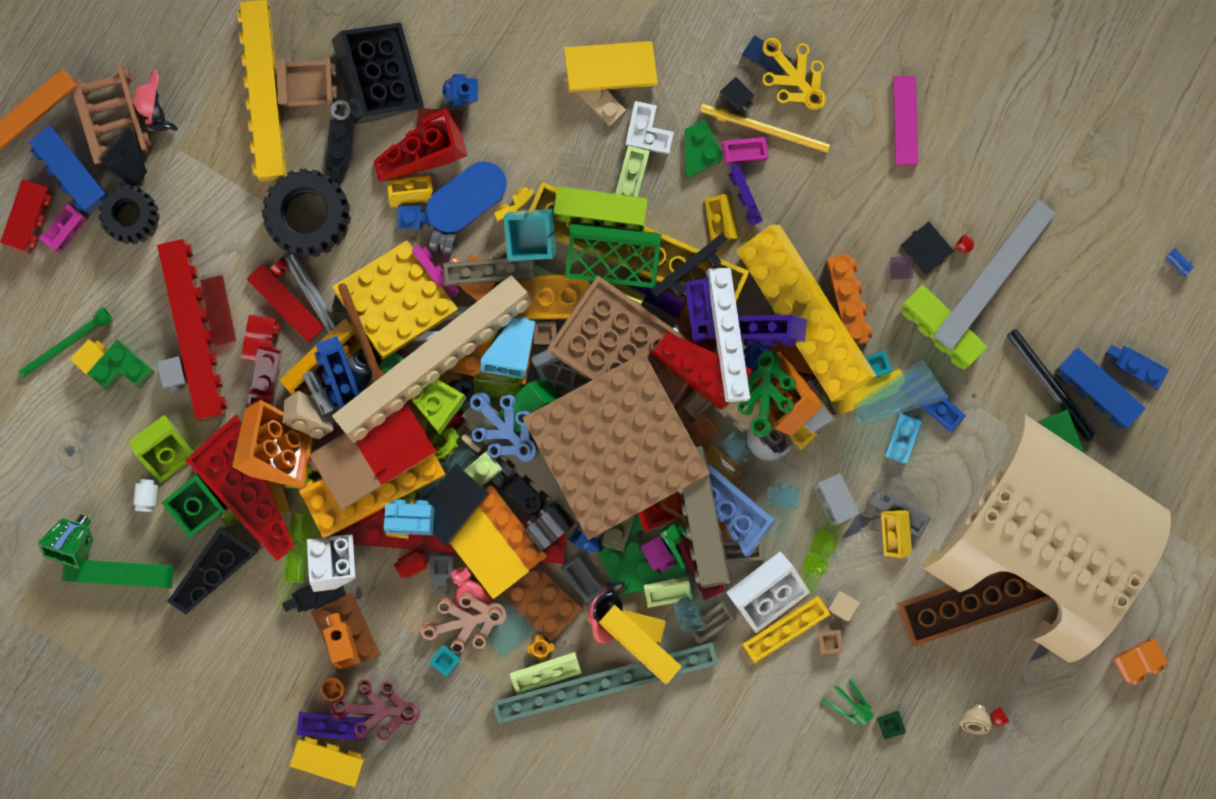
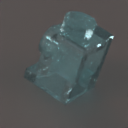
M735 429L718 447L736 465L740 462L744 465L753 455L748 449L747 441L742 436L739 439L736 437L738 431Z
M778 483V487H768L766 500L770 501V506L797 510L801 486H795V490H793L791 485Z
M690 597L681 598L678 602L672 604L679 626L685 636L707 628L701 618L702 614L697 604L693 605Z

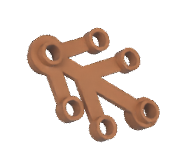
M463 593L460 596V605L463 608L473 607L481 612L473 615L452 604L449 599L442 598L438 602V611L442 614L450 613L458 617V619L439 624L434 620H426L421 625L420 633L424 639L433 640L439 633L462 628L457 639H454L451 643V651L454 654H461L464 651L465 642L475 625L485 622L480 632L474 635L472 641L475 648L481 649L485 647L486 638L492 627L500 625L505 621V608L499 603L487 605L473 598L472 594ZM469 598L470 602L465 603L462 599ZM446 603L449 607L444 609L440 605ZM491 613H498L499 616L494 618L491 616ZM430 629L433 631V634H427L425 631ZM478 638H480V639H482L484 642H483V643H477L475 640L478 639ZM460 644L462 647L460 649H456L454 645Z

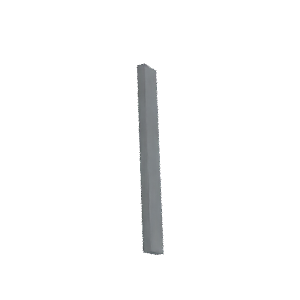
M1039 199L1033 204L933 335L934 338L948 349L952 350L1056 214L1052 209Z

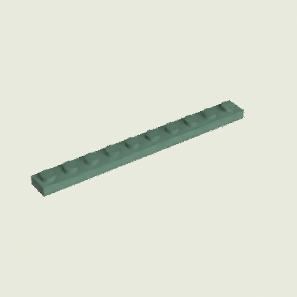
M712 642L669 654L682 666L675 676L718 665ZM637 662L493 701L492 703L497 722L501 724L656 682L660 679L642 662Z

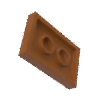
M537 565L502 594L550 642L582 610Z
M353 593L311 611L326 647L327 644L323 630L329 628L326 620L328 615L339 613L341 622L346 623L350 627L361 663L340 670L336 667L338 674L381 655Z

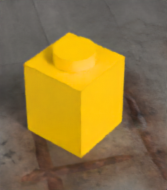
M88 339L70 359L87 374L104 355L107 348L98 340L93 342Z

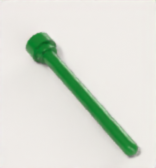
M101 307L95 312L94 319L19 371V375L21 377L28 376L98 326L109 325L114 321L105 307Z

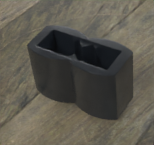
M558 503L553 507L548 504L539 512L541 517L535 515L526 523L528 528L524 530V533L540 553L575 525Z

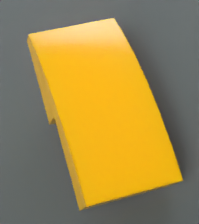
M526 187L515 192L516 195L512 196L514 205L505 204L498 207V211L494 212L497 223H503L504 215L509 211H522L535 197L533 188L528 190Z

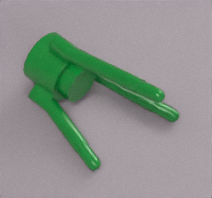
M672 522L664 527L659 534L668 544L681 568L684 569L685 563L675 545L683 539L680 536L681 534L688 538L687 532L681 524L676 527Z
M850 679L848 682L861 702L858 704L838 685H834V689L853 708L850 711L852 715L826 699H822V703L849 719L854 725L858 723L861 727L865 726L873 718L874 713L870 710L872 707L866 702L853 680Z

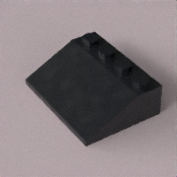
M401 23L343 30L331 39L354 124L377 121L424 108Z

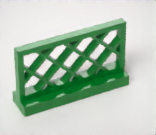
M571 223L565 278L594 281L597 276L591 269L602 261L609 272L601 278L608 283L653 288L656 286L662 233L630 231L621 228ZM574 238L584 239L589 247L581 254H578L573 247ZM589 240H597L593 244L589 242ZM600 241H606L612 249L601 257L593 246ZM611 242H616L619 244L614 247L611 244ZM623 243L629 244L634 250L626 259H623L616 250ZM634 245H642L638 249L634 247ZM645 246L655 247L654 257L646 262L639 251ZM592 249L599 260L589 267L581 256ZM614 251L622 262L611 269L604 258ZM574 252L577 257L572 260V253ZM637 254L644 262V265L634 272L626 261ZM579 258L587 269L581 274H571V264ZM654 260L652 269L649 264ZM622 264H625L632 273L625 280L619 279L614 273ZM646 266L652 272L651 283L642 282L636 275ZM589 271L592 276H588V275H584V274ZM610 274H612V275L614 276V278H606V277L609 276ZM634 276L637 279V281H632L629 279H631Z

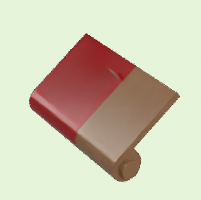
M405 403L400 410L389 415L381 425L375 426L363 439L353 443L343 433L309 454L311 459L308 460V463L314 472L319 471L339 506L344 510L437 452L407 403Z

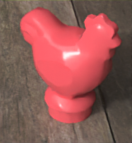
M460 567L451 572L452 583L458 585L455 590V600L452 601V604L466 610L467 608H463L459 603L460 596L466 592L487 605L495 603V599L487 593L480 581L470 579L471 572L468 571L467 567ZM469 598L462 599L465 603L470 602Z

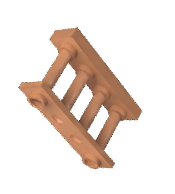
M121 64L116 65L118 75L89 84L82 83L78 77L73 78V81L78 86L73 91L74 99L94 164L98 168L106 166L98 159L108 148L105 145H101L100 138L103 134L134 125L138 136L134 138L137 146H141L145 153H149V145H152L148 132L144 133L138 111L132 103L134 97L129 84L132 82L131 74ZM122 83L124 96L95 105L89 104L87 96L91 92ZM128 104L131 113L130 117L102 126L95 125L93 117L97 113Z

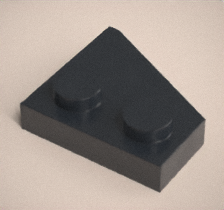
M126 126L98 159L126 184L134 187L145 176L147 170L133 133Z

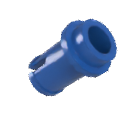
M1176 248L1165 257L1179 271L1178 274H1182L1184 277L1194 268L1191 265L1193 262H1188Z

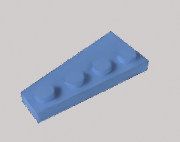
M708 465L718 518L730 531V535L734 541H737L744 555L749 557L775 524L776 520L716 469Z

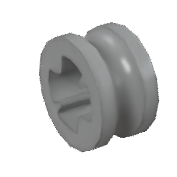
M338 100L331 106V114L335 120L347 121L350 119L352 113L346 101ZM337 107H347V109L344 111V116H341L340 114H338L337 116L335 114L336 112H338Z

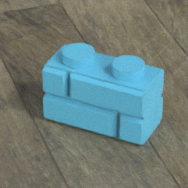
M392 500V503H386L384 531L388 534L433 535L434 507L429 505L428 501L416 500L415 504H406L405 500Z

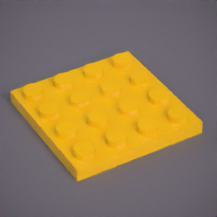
M407 240L332 286L333 292L345 307L338 286L341 283L347 285L367 338L382 359L387 358L458 313V308L441 285L438 286L412 252L413 248Z

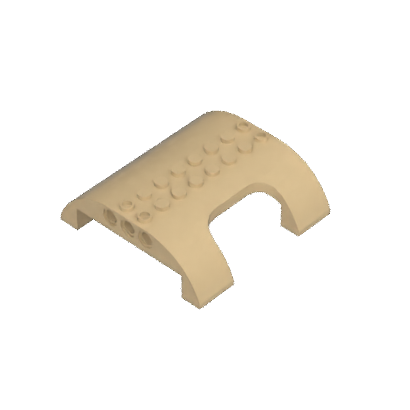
M1023 413L1010 432L1018 437L943 552L941 553L934 548L922 565V568L959 592L973 587L983 578L999 571H1008L1020 576L1049 595L1057 603L1059 609L1058 616L1053 624L1043 619L1031 639L1070 663L1091 653L1110 635L1151 576L1163 554L1170 534L1171 514L1168 509Z

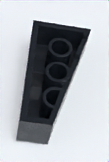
M220 526L167 602L186 615L259 551L223 526Z

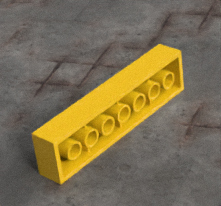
M770 225L736 250L777 315H795L807 319L805 342H796V346L832 402L842 400L876 376L780 225Z

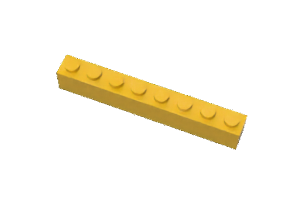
M267 0L240 2L241 9L237 10L238 22L242 23L243 31H239L240 43L244 45L245 53L241 54L243 67L246 66L247 75H244L245 88L249 89V97H246L247 110H251V118L248 119L249 132H253L250 149L251 153L255 154L256 161L252 163L253 175L257 176L260 182L272 181L280 176L282 178L286 177L287 173L281 112L278 105L277 72L270 4Z

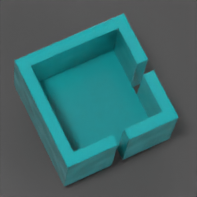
M553 209L533 210L530 213L529 210L509 211L504 215L508 261L553 259L557 254L556 235L551 234L555 230Z

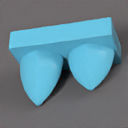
M899 414L884 457L907 464L922 421Z

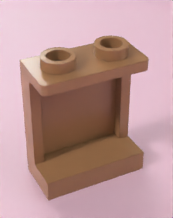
M330 57L320 61L287 62L285 59L276 60L278 105L281 108L332 106L334 99H338L337 85L333 84V77H337L336 63L333 64Z

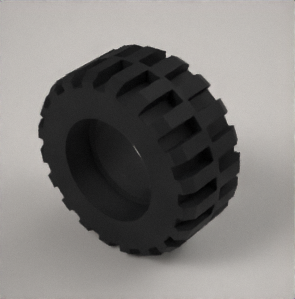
M299 169V172L296 173L293 170L287 172L288 176L284 178L280 176L276 179L277 184L274 187L270 186L267 190L269 192L268 197H264L263 204L265 206L262 210V217L265 221L263 223L272 240L289 254H296L307 258V256L318 257L323 252L327 254L332 251L331 248L335 244L338 246L342 242L340 240L343 235L346 236L348 232L347 225L350 223L351 216L349 215L350 205L347 197L337 182L327 174H321L318 170L308 171L307 169ZM312 193L324 200L327 206V218L318 230L308 234H301L294 231L288 225L286 211L294 198L302 194Z

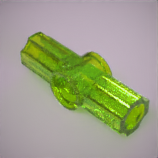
M291 513L289 533L294 543L300 542L303 545V551L299 555L294 554L292 549L287 553L284 581L304 583L308 554L307 539H309L311 515Z

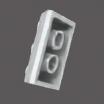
M780 551L726 593L754 632L758 633L810 594V591L793 565Z

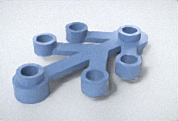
M474 394L470 399L472 409L478 412L481 411L499 430L476 428L472 432V438L476 442L486 439H509L515 445L501 446L498 443L491 444L487 451L492 458L501 455H516L518 459L525 462L534 459L537 454V446L530 439V431L525 422L521 420L522 414L527 416L530 413L520 411L516 414V422L521 425L520 437L515 432V398L512 395H505L500 399V405L504 408V421L490 407V398L487 394ZM477 398H478V399L480 400V402H481V405H480V406H477V405H476V399H477ZM506 398L510 400L509 406L505 403ZM478 431L482 432L481 439L477 436ZM494 446L498 449L497 454L493 452ZM524 446L528 449L527 454L523 453Z

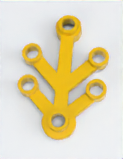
M776 38L767 39L762 46L764 54L769 57L773 56L789 76L774 75L768 72L762 76V83L765 86H772L773 84L798 86L803 93H789L785 89L780 90L776 94V99L779 103H786L788 101L804 102L806 107L811 110L822 108L826 102V95L820 89L821 72L824 70V64L819 60L810 64V71L813 73L810 86L805 81L806 61L810 51L809 46L801 43L796 47L795 53L798 56L796 70L780 51V41ZM768 44H773L775 46V50L773 52H770L767 49ZM799 47H805L806 53L800 54ZM815 63L821 67L818 72L813 69ZM767 75H770L772 77V83H767L765 81V77ZM781 92L787 95V99L784 101L779 98ZM812 95H816L818 97L817 103H813L811 101Z

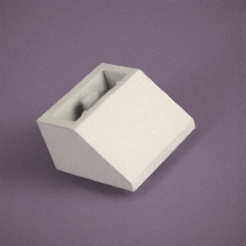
M352 534L326 537L325 539H307L309 582L313 592L337 589L356 578Z

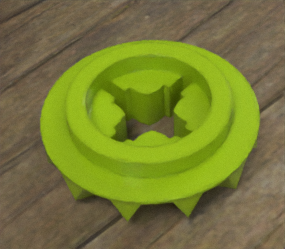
M452 427L444 429L441 434L436 431L430 438V442L437 452L435 455L438 461L441 458L446 460L448 454H453V449L458 447L456 442L460 438L457 435V431Z

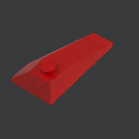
M447 108L425 117L421 121V125L415 130L407 132L403 140L397 145L393 144L373 161L379 182L444 166L468 156L463 136Z

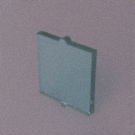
M511 603L504 607L506 610L505 621L500 625H494L487 636L488 643L492 644L501 656L533 632L524 621V616L520 615ZM496 613L492 617L497 618L499 615Z

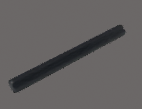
M1017 329L1007 334L1009 341L1063 411L1068 410L1074 426L1084 439L1090 441L1096 437V431Z

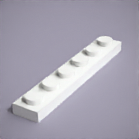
M709 268L706 274L725 401H748L750 393L731 268Z

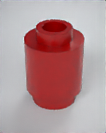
M416 548L398 558V562L394 563V566L402 580L406 577L409 579L427 569L426 564L429 560L423 550L419 552Z

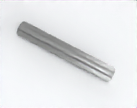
M292 254L288 256L285 260L325 329L330 333L337 326L336 321L297 255Z

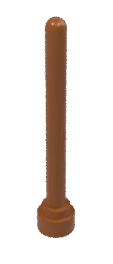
M341 283L338 289L371 370L370 383L372 385L384 375L383 370L380 371L348 287L345 283Z

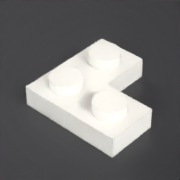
M635 101L625 146L669 155L674 132L652 127L657 108L656 105Z

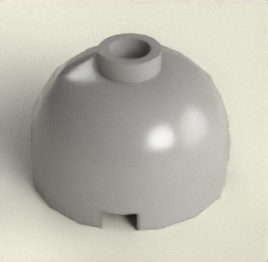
M772 423L771 432L765 437H759L751 431V426L747 433L749 449L757 458L764 461L780 459L790 452L793 446V441L790 443L789 435L775 429Z

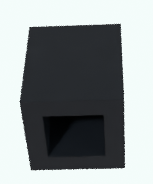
M737 77L732 79L719 93V97L737 115L741 111L746 113L754 105L752 101L755 95Z

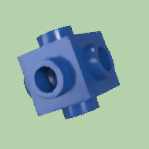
M464 74L452 75L450 79L444 81L442 87L445 103L453 104V107L463 108L466 105L477 102L478 79L466 78Z

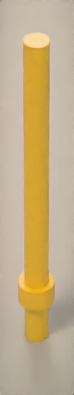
M702 104L700 112L717 117L716 120L725 122V120L828 153L830 144L728 112L729 109L723 107L719 109Z

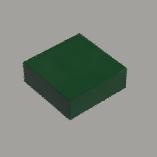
M899 711L877 717L884 740L906 733Z

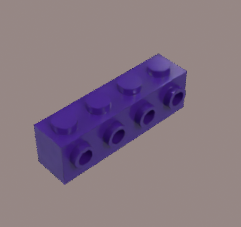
M795 315L738 316L741 341L744 343V346L757 347L758 343H763L765 346H777V342H782V345L796 346V342H805L807 319Z

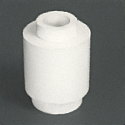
M140 479V483H135L133 501L135 511L153 512L154 507H156L158 485H154V480Z

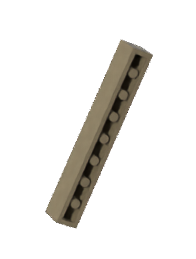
M479 399L476 400V405H477V406H480V405H481V402H480ZM490 405V407L499 415V413ZM471 406L462 415L466 420L464 425L472 432L476 428L499 430L481 411H475ZM486 439L483 441L488 447L495 443L501 446H515L509 439ZM524 446L523 453L527 454L528 449ZM538 448L535 458L531 461H521L516 455L499 456L506 463L510 460L516 465L513 470L522 478L525 475L532 480L529 484L538 493L543 490L548 495L546 500L554 506L558 503L572 522L575 520L578 522ZM580 527L579 530L585 535L582 527ZM602 533L598 534L594 538L597 539Z

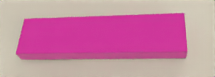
M894 76L895 166H918L916 76Z

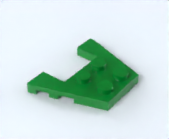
M638 513L625 551L622 552L605 547L598 554L611 580L616 582L625 581L624 590L619 592L620 595L644 591V585L687 577L684 569L679 564L661 574L653 571L641 549L642 543L636 534L643 529Z

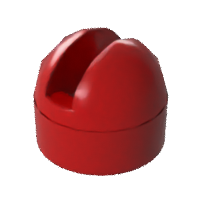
M964 234L957 241L955 249L961 253H969L974 248V241L967 234Z
M282 257L269 269L276 276H284L281 270L284 268L285 271L289 272V265L285 258Z
M1001 707L996 708L990 715L991 722L995 726L1000 727L1009 723Z

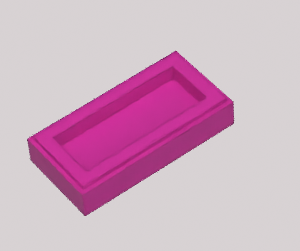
M766 137L721 142L724 165L767 161L769 159Z

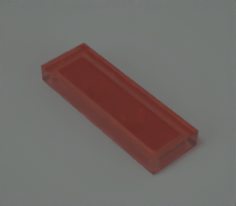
M220 275L200 280L214 346L236 342L237 338L224 276Z

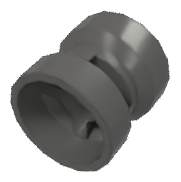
M434 229L428 250L432 252L440 251L443 255L451 257L456 242V235H445L441 231Z
M497 457L495 460L502 470L490 480L500 488L504 484V479L511 476L515 471L500 457Z

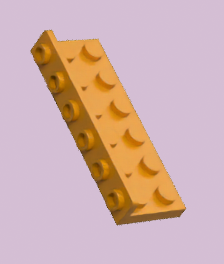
M433 454L344 510L339 506L324 479L317 482L313 480L304 484L303 489L299 492L304 498L322 537L325 539L385 508L386 503H392V500L396 499L401 500L445 477L446 474L436 455Z

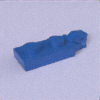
M1111 345L1106 352V355L1115 359L1114 364L1118 366V369L1155 390L1159 389L1169 369L1125 346L1120 349Z

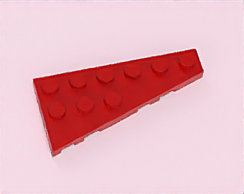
M235 414L185 461L273 558L279 561L295 547V544L267 481L250 477L232 467L241 429L240 419Z

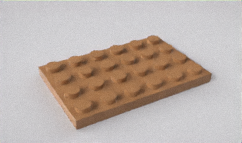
M600 276L594 279L546 349L590 381L645 353L673 406H675L688 384L651 357L649 353L659 339L667 332L689 342L691 341Z

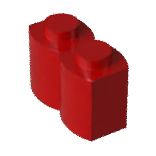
M249 314L241 359L255 362L259 346L277 350V347L274 346L275 337L279 338L281 325L278 324L277 319Z

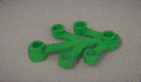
M772 351L764 352L759 356V367L747 378L748 384L750 383V399L748 401H741L738 404V411L747 416L752 413L753 405L760 399L759 417L755 418L751 423V431L759 437H765L771 432V423L768 421L770 397L778 403V408L784 413H790L794 408V403L790 399L785 398L774 386L772 378L774 374L781 381V387L786 391L794 390L796 381L783 372L779 367V356ZM763 376L762 383L756 388L755 383ZM791 381L790 385L786 387L787 382Z

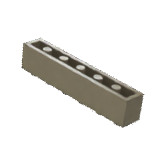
M702 446L696 447L708 469L705 449ZM709 474L679 490L680 494H684L685 502L681 503L683 515L688 516L689 525H686L688 539L692 538L694 546L690 547L692 561L696 560L698 569L694 570L697 583H701L703 588L731 583Z

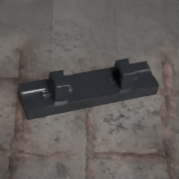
M721 233L651 289L652 295L658 299L671 288L679 297L686 291L679 281L701 263L707 260L713 268L721 264V260L715 252L727 243L728 239L725 235Z

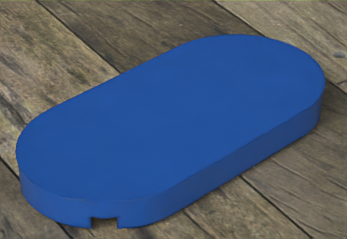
M486 161L477 162L468 167L430 197L427 203L429 223L433 228L441 232L456 233L461 231L502 199L507 187L504 172L497 165Z

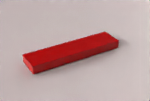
M263 264L247 278V281L308 343L325 329Z

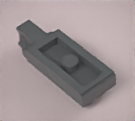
M873 491L868 503L877 507L876 512L880 514V517L882 511H909L910 532L917 537H921L931 520V516L887 493L885 496H882Z

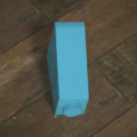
M524 317L512 318L510 323L483 355L480 371L525 380L535 321H530Z

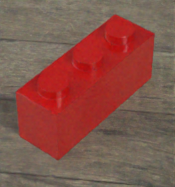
M22 179L0 243L31 254L32 249L35 250L38 245L39 238L37 235L39 229L44 227L46 216L44 215L47 207L49 208L52 204L53 191L47 187Z

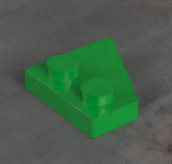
M705 119L685 129V177L689 179L723 161L722 151Z

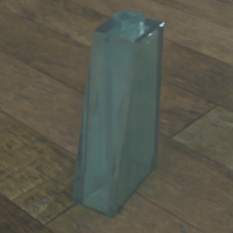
M922 359L853 406L855 408L853 414L860 423L864 421L868 425L942 402L948 398V395Z

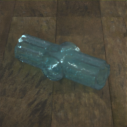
M465 443L440 465L442 468L449 466L452 469L457 464L464 470L477 460L478 457ZM444 478L418 490V494L426 501Z

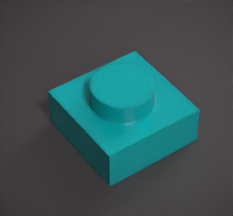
M885 350L865 357L876 374L874 378L893 371Z
M442 645L429 663L447 677L461 658L445 645Z

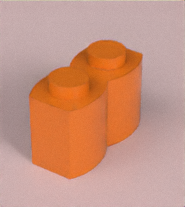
M1154 637L1112 658L1124 682H1131L1132 685L1145 679L1144 675L1149 672L1156 674L1164 670V665L1168 663Z

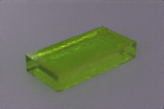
M475 374V394L485 393L489 398L499 399L505 395L515 397L521 390L520 378Z

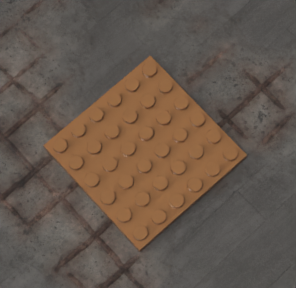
M645 353L632 358L523 417L528 430L588 540L710 474Z

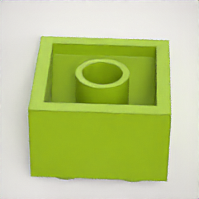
M163 415L128 441L135 456L160 483L186 465L187 462L185 460L194 453L166 415Z

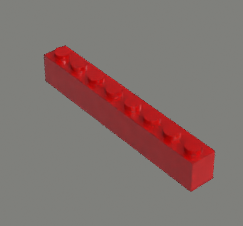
M184 239L158 244L157 249L195 419L203 421L225 416V409H228L226 397L222 396L220 388L223 387L221 375L217 374L215 366L218 365L216 353L211 351L210 344H213L211 331H207L205 322H208V315L206 309H202L200 302L203 300V293L201 287H197L195 280L199 276L196 266H192L191 257H194L192 246L187 244Z

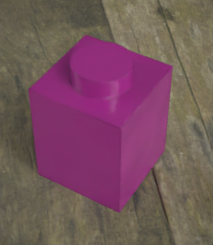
M661 536L641 546L653 571L661 570V572H664L673 567L672 562L676 561V558Z

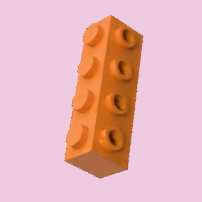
M850 254L828 258L826 266L837 315L857 346L866 345L870 342L869 338L872 337L870 325H866L864 316L867 315L865 303L860 301L859 294H862L861 283L855 279L854 272H857L856 261L851 259Z

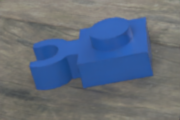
M398 206V229L421 230V223H425L428 227H432V225L428 221L427 211L421 213V206Z

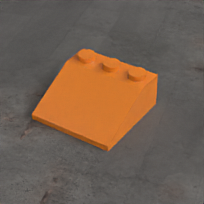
M260 400L244 410L232 467L250 477L303 488L313 438L284 424L283 412Z

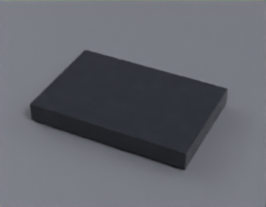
M457 464L453 466L426 500L435 510L433 535L445 546H449L491 494Z

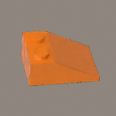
M778 351L776 354L780 358L779 367L787 376L792 377L796 381V387L792 391H786L781 387V381L774 374L772 383L785 398L790 399L794 403V408L790 413H784L778 408V403L770 397L768 418L775 429L793 436L823 405L814 390L784 355ZM763 376L755 383L756 388L762 383ZM791 381L787 382L786 387L790 385Z

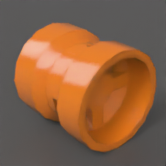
M338 677L326 679L321 686L322 695L330 701L342 698L346 692L345 682Z

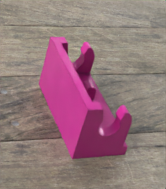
M68 203L47 231L39 237L40 240L59 254L88 220Z

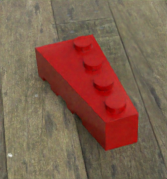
M669 332L659 339L649 353L651 357L719 409L726 407L730 403L725 401L718 354ZM746 367L747 378L753 371L748 367Z

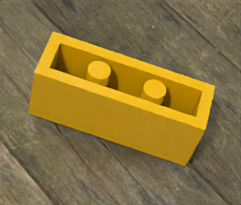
M308 736L297 741L290 767L349 786L356 787L358 785L366 760L361 758V753L348 750V753L339 751V746L330 743L323 746L317 744V739Z

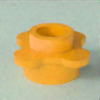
M537 635L535 642L528 646L527 651L529 654L536 656L539 662H544L549 652L554 651V644L544 640V636Z

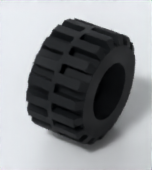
M125 185L123 188L117 186L115 191H108L109 196L102 198L103 206L99 205L98 209L101 211V214H98L99 220L102 221L101 226L106 230L107 234L124 244H138L139 240L144 242L147 240L146 236L154 234L152 230L153 228L157 229L158 224L156 220H159L160 215L157 213L159 210L158 206L150 195L139 187H132L131 185ZM128 203L138 204L140 207L138 221L128 227L121 226L118 222L120 209Z

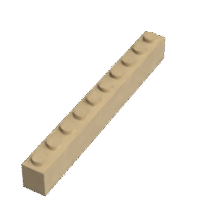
M510 275L338 410L332 417L353 443L363 439L375 426L381 425L389 415L400 410L408 400L419 395L427 385L437 381L441 374L453 368L465 355L471 354L479 344L490 339L493 333L501 327L508 325L517 314L524 312L532 303L527 291Z

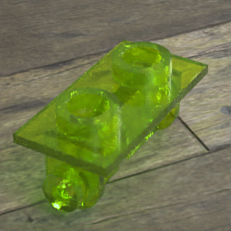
M819 530V533L815 534L810 548L817 550L816 555L811 552L807 553L802 564L804 567L802 571L820 579L821 574L823 575L827 570V560L830 553L832 554L836 549L837 537L831 533Z

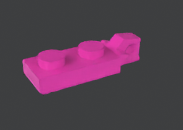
M419 245L412 249L414 255L438 286L441 285L450 299L456 297L460 293L457 286L445 287L443 269L440 265L437 267L433 265L430 260L434 257L426 247L421 249Z

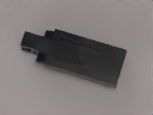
M330 119L326 164L327 170H332L331 178L335 182L341 183L342 171H348V167H350L353 121Z
M311 585L291 593L293 599L283 602L282 605L285 612L297 608L298 613L306 612L347 594L344 586L333 590L313 592Z

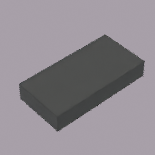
M579 555L561 567V570L587 605L603 593V587Z

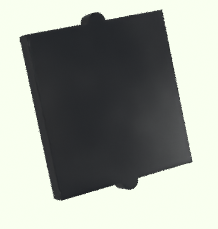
M927 222L918 231H913L912 236L900 245L925 275L937 265H942V261L954 252L930 222Z

